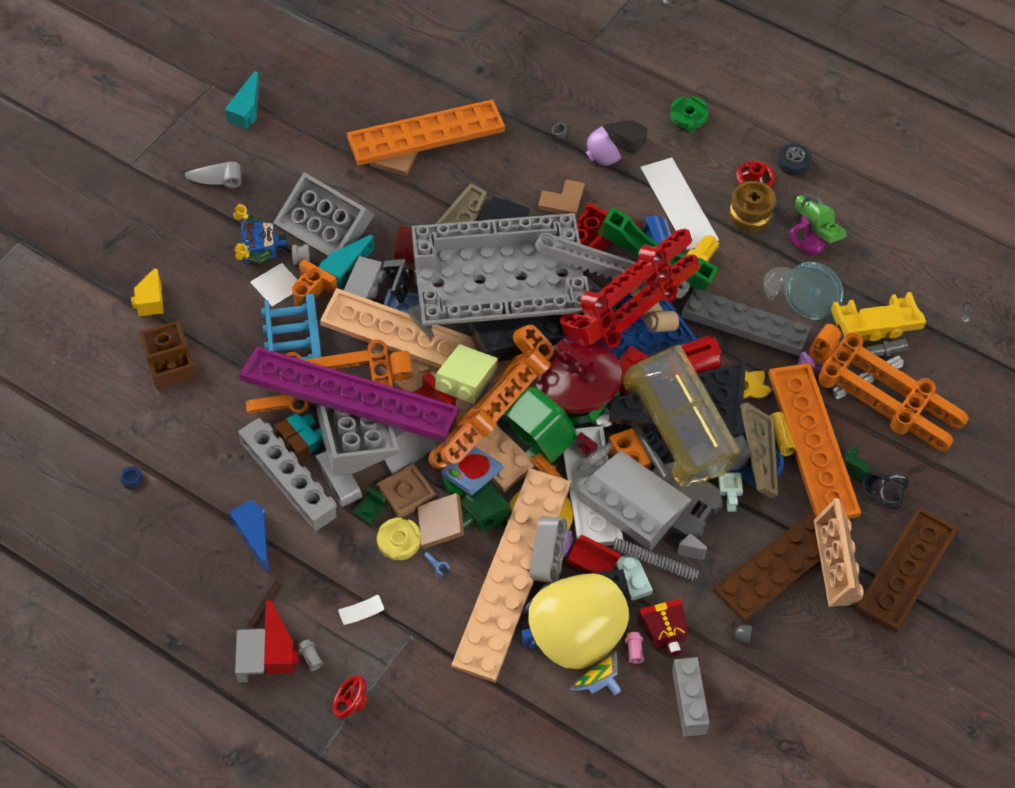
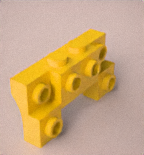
M908 292L905 298L899 299L894 294L888 301L890 305L860 309L859 313L857 312L854 300H849L846 306H839L838 302H834L831 307L836 326L841 327L844 337L851 332L857 333L862 337L863 341H877L881 338L889 337L894 339L901 336L903 331L923 329L926 324L924 314L918 309L911 292Z

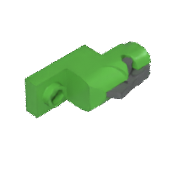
M805 193L796 198L795 207L800 214L807 216L813 233L828 243L846 238V230L835 223L834 210L825 205L819 197Z

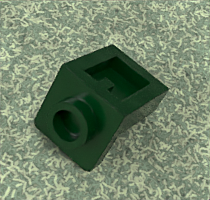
M856 445L852 450L848 449L842 458L848 475L862 484L863 479L869 474L871 467L864 460L857 458L860 447Z
M368 487L366 489V497L352 511L353 516L371 527L387 509L384 494L379 490H373Z

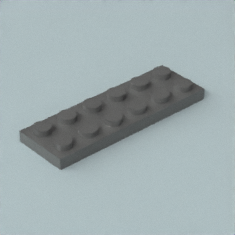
M695 288L681 315L683 318L800 356L811 330L810 326L801 322H795L783 316H777Z

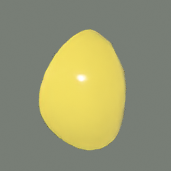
M581 574L551 583L537 593L529 607V625L536 644L554 663L569 669L590 667L607 656L623 636L629 620L628 605L622 591L612 580L599 574Z

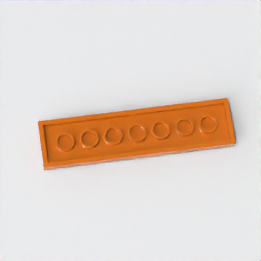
M806 363L770 369L768 375L780 411L784 413L796 448L794 454L814 515L817 517L835 498H839L846 510L848 519L860 517L861 510L811 364Z

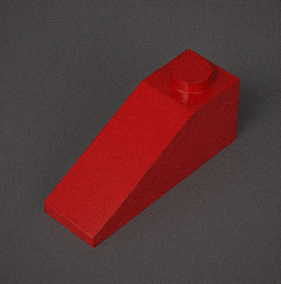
M266 600L264 652L266 674L295 673V664H299V650H295L293 641L272 601Z

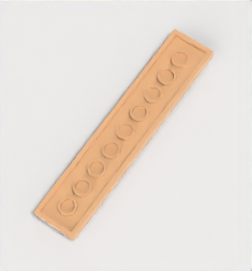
M336 288L320 320L321 326L368 343L372 340L380 339L386 344L387 350L393 352L409 351L410 358L439 369L459 344L476 350L471 336L440 325H433L431 330L435 336L431 339L419 328L410 314ZM511 360L497 362L496 375L489 383L490 385L505 371V366Z
M377 346L373 348L372 353L380 355L384 349ZM387 350V351H388V357H390V354H391V353H394V352H393V351H390V350ZM410 358L413 378L392 382V384L397 389L413 393L423 386V375L430 372L436 378V373L439 369ZM384 367L377 368L383 375L387 371ZM454 397L456 399V406L460 407L457 420L469 411L471 403ZM498 426L486 437L481 438L475 445V447L502 463L503 469L491 481L504 493L527 475L529 468L536 469L531 463L532 458Z
M529 468L451 666L453 669L496 683L534 584V580L530 576V567L538 522L542 516H560L571 487V481Z

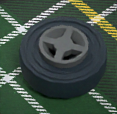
M790 143L784 145L779 150L777 164L786 174L801 175L810 169L812 154L805 146Z

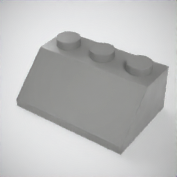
M393 427L399 453L380 461V463L393 475L429 454L440 441Z

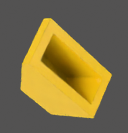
M153 269L134 288L135 296L131 297L132 307L137 309L139 317L164 313L161 279L158 269Z

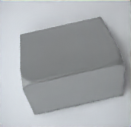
M689 534L679 544L678 554L703 560L706 555L707 546L695 536Z

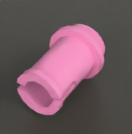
M639 632L628 633L625 639V643L628 644L630 663H641L644 661L641 644L643 637L640 636Z

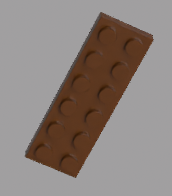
M918 507L862 597V600L857 605L856 611L897 633L959 528Z
M812 512L713 588V592L743 623L821 563L814 525L816 516Z

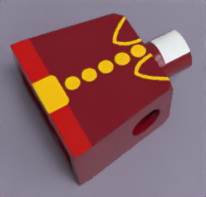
M681 598L639 609L638 622L653 648L657 650L666 647L670 657L680 655L682 653L680 643L685 642L687 637V627Z

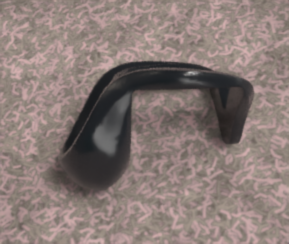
M879 472L869 473L862 482L865 495L891 509H899L902 506L903 491L909 485V479L905 476L897 474L886 475ZM894 481L901 484L897 490L898 500H889L884 497L883 489L887 482Z

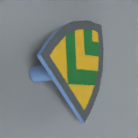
M616 652L589 668L575 681L570 690L589 689L593 694L607 686L613 695L618 694L621 689L613 679L617 675Z

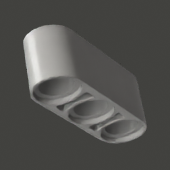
M325 451L315 456L319 469L341 507L362 498L361 490L352 474L333 476L327 452Z
M542 516L538 522L530 567V576L534 581L554 583L559 579L568 530L565 518Z

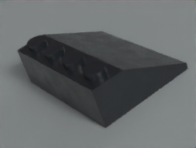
M557 315L466 322L476 350L498 358V362L512 360L523 353L514 343L513 334L516 330L526 325H534L552 346L565 338Z

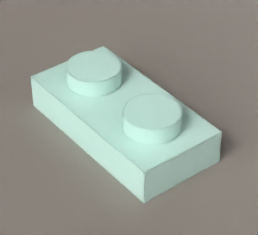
M629 554L620 557L615 566L617 570L624 569L630 600L634 601L652 595L653 589L637 556L634 558V554L632 557Z

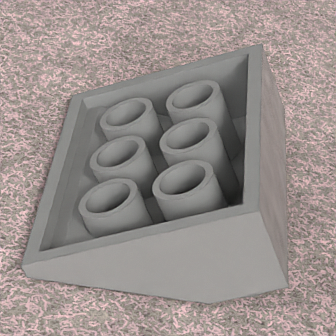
M304 172L273 223L329 256L331 253L354 243L364 233L374 214Z
M317 404V416L333 476L356 473L399 453L393 427Z
M621 450L595 471L579 489L581 502L650 551L691 502V499Z

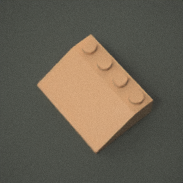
M835 498L814 519L828 605L829 607L856 605L862 600L863 587L859 584L858 579L859 565L855 562L854 557L855 543L851 540L850 535L851 521L847 518L846 510L840 499Z

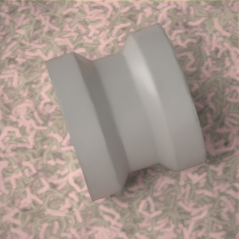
M304 244L303 246L292 245L293 265H298L303 259L310 262L309 244Z

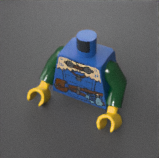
M238 204L235 207L233 216L236 220L243 218V221H241L242 244H237L234 249L237 252L236 258L238 260L243 259L244 264H262L269 259L275 258L276 246L288 245L287 233L275 234L273 223L258 219L250 213L246 214V207Z

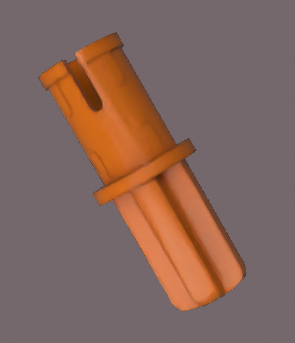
M539 453L533 456L531 463L540 472L564 479L556 471V467L552 466L542 454Z

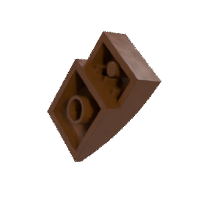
M179 320L138 332L156 390L198 378Z

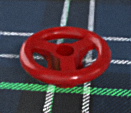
M749 161L738 168L736 178L739 184L745 182L743 179L764 183L762 177L766 171L769 175L766 185L771 187L775 181V174L767 164L760 161Z
M351 676L338 689L332 705L335 717L339 719L346 718L354 711L359 712L364 708L367 696L364 695L366 682L362 676ZM347 704V709L340 711L339 705Z

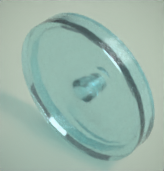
M818 262L802 263L796 266L786 279V298L790 306L803 317L814 320L827 318L832 315L831 307L833 303L838 302L840 306L843 301L844 292L839 277L831 268Z

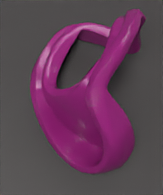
M803 215L802 223L795 225L790 230L789 240L793 246L810 256L818 255L825 248V240L811 232L809 220L806 215ZM805 227L806 236L800 242L797 240L795 231Z

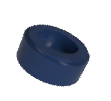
M131 466L122 470L120 481L123 487L135 489L142 484L143 476L140 469Z

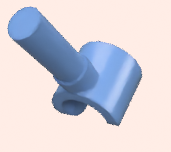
M428 552L424 554L427 560L436 568L435 574L437 577H443L442 572L439 571L440 568H444L449 573V565L446 562L436 561Z

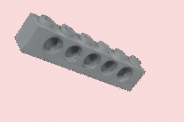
M258 418L238 431L240 443L315 532L337 517L335 509L337 505L333 498L327 497L324 494L321 484L311 479L308 469L305 466L301 467L299 465L296 455L293 452L289 453L287 451L284 441L280 437L276 438L272 427L268 423L264 424ZM313 501H317V502H318V503H316V504H310V503L313 502Z

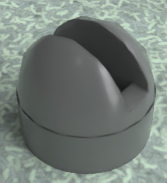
M556 123L552 127L553 136L558 140L565 139L568 135L567 126L564 123Z
M738 626L735 631L736 639L739 642L750 644L752 626Z

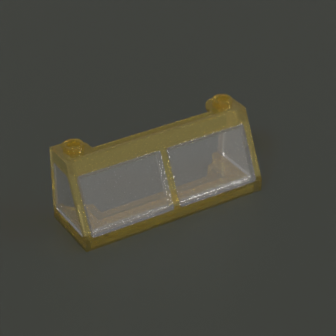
M673 346L629 367L622 378L624 386L630 392L638 391L676 461L672 474L680 487L723 476L740 455L741 451L682 346Z

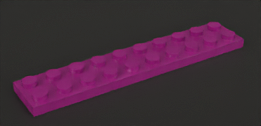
M260 347L255 348L239 374L240 381L444 443L459 414L460 407Z

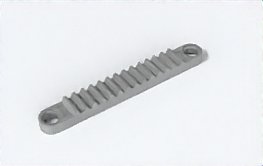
M542 233L535 243L536 249L541 254L558 259L560 264L563 262H567V266L574 264V268L582 267V271L589 269V273L596 271L598 276L604 274L605 278L611 276L612 280L636 263L548 233ZM646 280L639 285L642 286V290L647 287ZM686 280L679 285L681 289L677 288L676 298H683L689 290V284Z

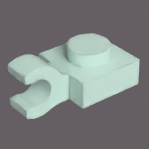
M719 473L720 495L727 497V512H736V505H738L737 496H742L743 492L741 473Z

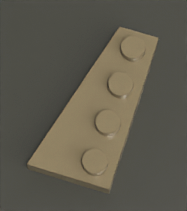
M470 183L436 224L476 221L487 198V192Z
M744 403L740 405L751 453L750 457L757 491L773 498L778 496L774 418L749 403Z

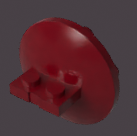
M560 340L556 344L557 349L554 350L552 357L548 360L551 366L541 376L536 378L537 388L561 406L566 413L580 414L597 411L615 397L622 383V369L616 355L602 345L594 343L584 346L577 343L568 344L564 340Z

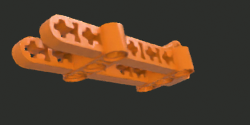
M826 324L814 339L809 350L812 359L823 365L818 376L819 383L826 388H831L836 384L892 420L890 427L895 433L902 435L909 431L942 452L948 451L954 441L952 436L922 417L920 413L925 409L951 427L962 429L969 420L966 412L936 394V386L932 380L923 378L917 382L862 347L863 339L859 334L848 333L839 343L838 341L841 337L839 328L833 324ZM851 363L906 397L905 401L900 403L847 368Z
M526 325L514 332L513 341L523 353L514 357L505 366V371L469 411L454 422L445 443L440 441L430 452L428 460L432 467L439 469L447 465L459 463L481 438L486 437L497 426V420L532 381L541 376L551 366L548 360L552 357L554 348L534 325ZM441 454L443 462L438 463L436 461L438 459L437 455Z
M380 339L372 340L368 345V350L304 360L334 370L370 365L372 381L393 387L392 382L413 378L409 351L394 352L388 357L387 346ZM380 346L384 350L380 355H375L372 353L374 347ZM295 352L286 354L287 356L302 360L301 356ZM378 367H384L387 371L384 375L378 376L375 370ZM286 394L245 402L248 414L290 408L293 414L297 413L299 416L307 414L309 406L316 403L302 400L305 402L304 407L296 410L293 408L294 403L302 399Z

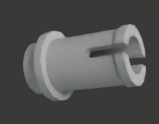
M308 639L298 645L299 654L303 655L310 671L319 669L324 663L314 648L315 643Z

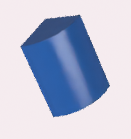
M646 217L644 230L646 235L660 244L671 235L667 221L663 217Z

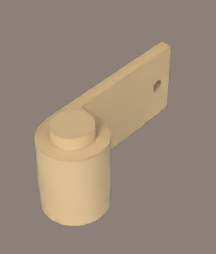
M642 286L630 292L632 297L642 291ZM659 302L642 315L647 328L651 332H673L679 326L677 313L675 311H663Z

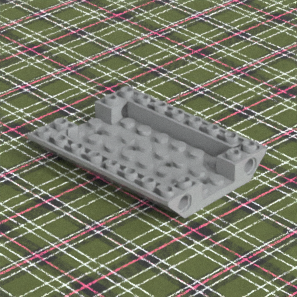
M575 213L412 226L414 262L422 325L430 326L583 313L580 301L582 295L589 291L587 276L583 275L582 267L574 268V264L567 266V262L560 264L558 259L541 254L535 247V243L542 233H548L580 244ZM565 273L567 276L559 277L557 274ZM519 276H523V277H525L526 279L523 280V281H520V280H517L516 278L519 277ZM476 280L485 281L483 284L475 283ZM436 283L443 284V286L439 288L434 287L433 285Z

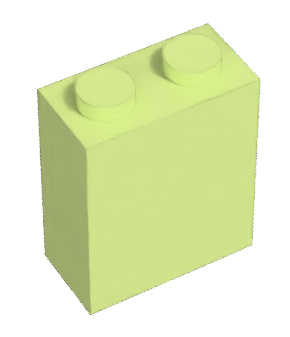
M459 344L436 373L435 389L474 404L495 377L498 358Z

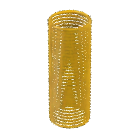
M773 413L770 417L775 418L774 434L780 454L783 456L791 455L796 451L784 413Z

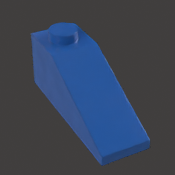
M252 499L230 511L229 514L232 524L266 572L269 570L267 531L264 519L267 515L261 505L257 506Z

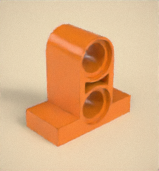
M303 259L299 263L300 278L292 286L293 300L296 306H303V303H306V295L314 294L316 299L323 290L333 295L336 288H338L336 277Z

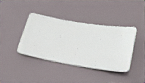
M376 595L363 602L339 609L338 612L343 624L346 625L383 611L384 607L379 595Z

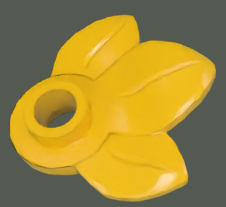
M746 370L743 399L749 396L757 399L763 398L771 392L770 387L763 385L765 379L764 371L748 373Z

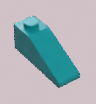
M254 71L225 108L227 122L245 130L257 118L260 89L258 72Z
M369 235L345 246L321 261L319 268L336 277L338 289H342L348 282L358 257L368 258L375 249L374 236Z

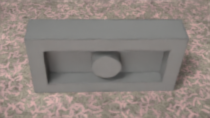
M264 629L237 630L235 674L238 683L248 682V675L264 673Z

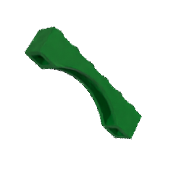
M614 207L611 208L597 232L639 257V251L643 246L656 247L659 245L642 232L628 215ZM677 254L669 261L670 266H673L687 255ZM698 258L700 268L686 281L689 287L705 291L719 268L702 258Z

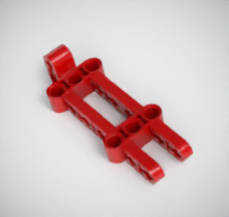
M680 229L672 233L656 247L643 246L639 251V260L598 293L586 291L580 301L584 315L571 313L565 314L560 318L566 339L584 346L597 343L608 348H615L620 343V333L661 300L673 301L677 296V287L700 268L696 255L684 256L673 266H670L669 263L672 258L692 243L690 231L688 229ZM646 280L647 287L613 313L611 307Z

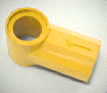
M712 235L704 236L695 249H690L687 255H696L698 258L709 262L719 247V242Z

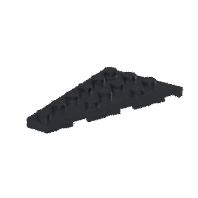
M740 361L739 364L728 367L725 365L716 370L711 369L697 373L694 377L684 380L680 378L671 383L650 387L649 390L639 393L632 392L627 396L615 397L611 400L609 422L729 438L738 437L741 434L742 413L740 405L743 404L746 361Z

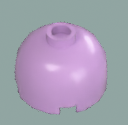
M602 126L591 133L587 139L588 151L586 154L591 162L595 160L599 165L609 166L622 158Z

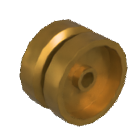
M747 181L739 184L733 192L729 211L732 223L740 230L747 232H758L766 229L772 221L776 204L774 191L765 183L758 181Z

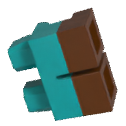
M296 413L275 424L276 438L280 437L284 441L286 449H288L289 453L293 452L296 455L299 464L304 462L306 456L312 452H320V445L324 443L321 428L315 431L311 430V428L316 426V422L310 413L302 417Z

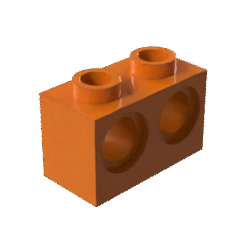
M633 428L609 436L608 446L606 447L610 458L621 450L650 470L651 461Z

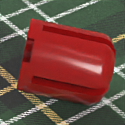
M712 335L673 347L668 351L666 361L673 381L680 378L684 380L694 377L697 373L711 369L716 370L722 367L720 365L721 350L715 337L712 338Z

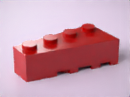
M588 202L585 212L580 215L577 223L580 244L605 252L613 242L597 232L608 212ZM565 273L557 274L559 277L567 276Z

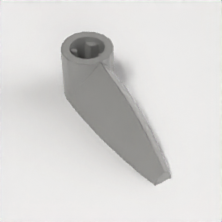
M237 162L210 165L185 173L186 179L198 183L224 184L229 188L241 185V170Z

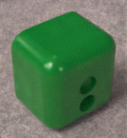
M536 387L526 388L503 414L515 433L531 447L526 454L533 458V456L540 453L550 464L575 441L577 431L564 409Z

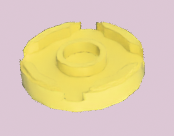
M396 517L386 521L381 525L377 535V545L380 552L392 560H405L412 557L421 546L419 527L409 519L407 521Z

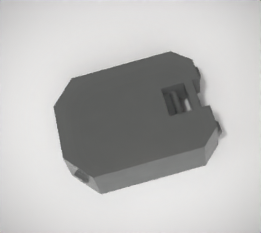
M676 462L664 464L671 475V478L665 482L691 499L690 504L668 531L681 540H684L689 534L698 539L704 533L705 520L710 514L715 515L723 507L720 490ZM655 467V469L652 472L662 479L661 475ZM698 502L702 505L695 515H692L690 512Z

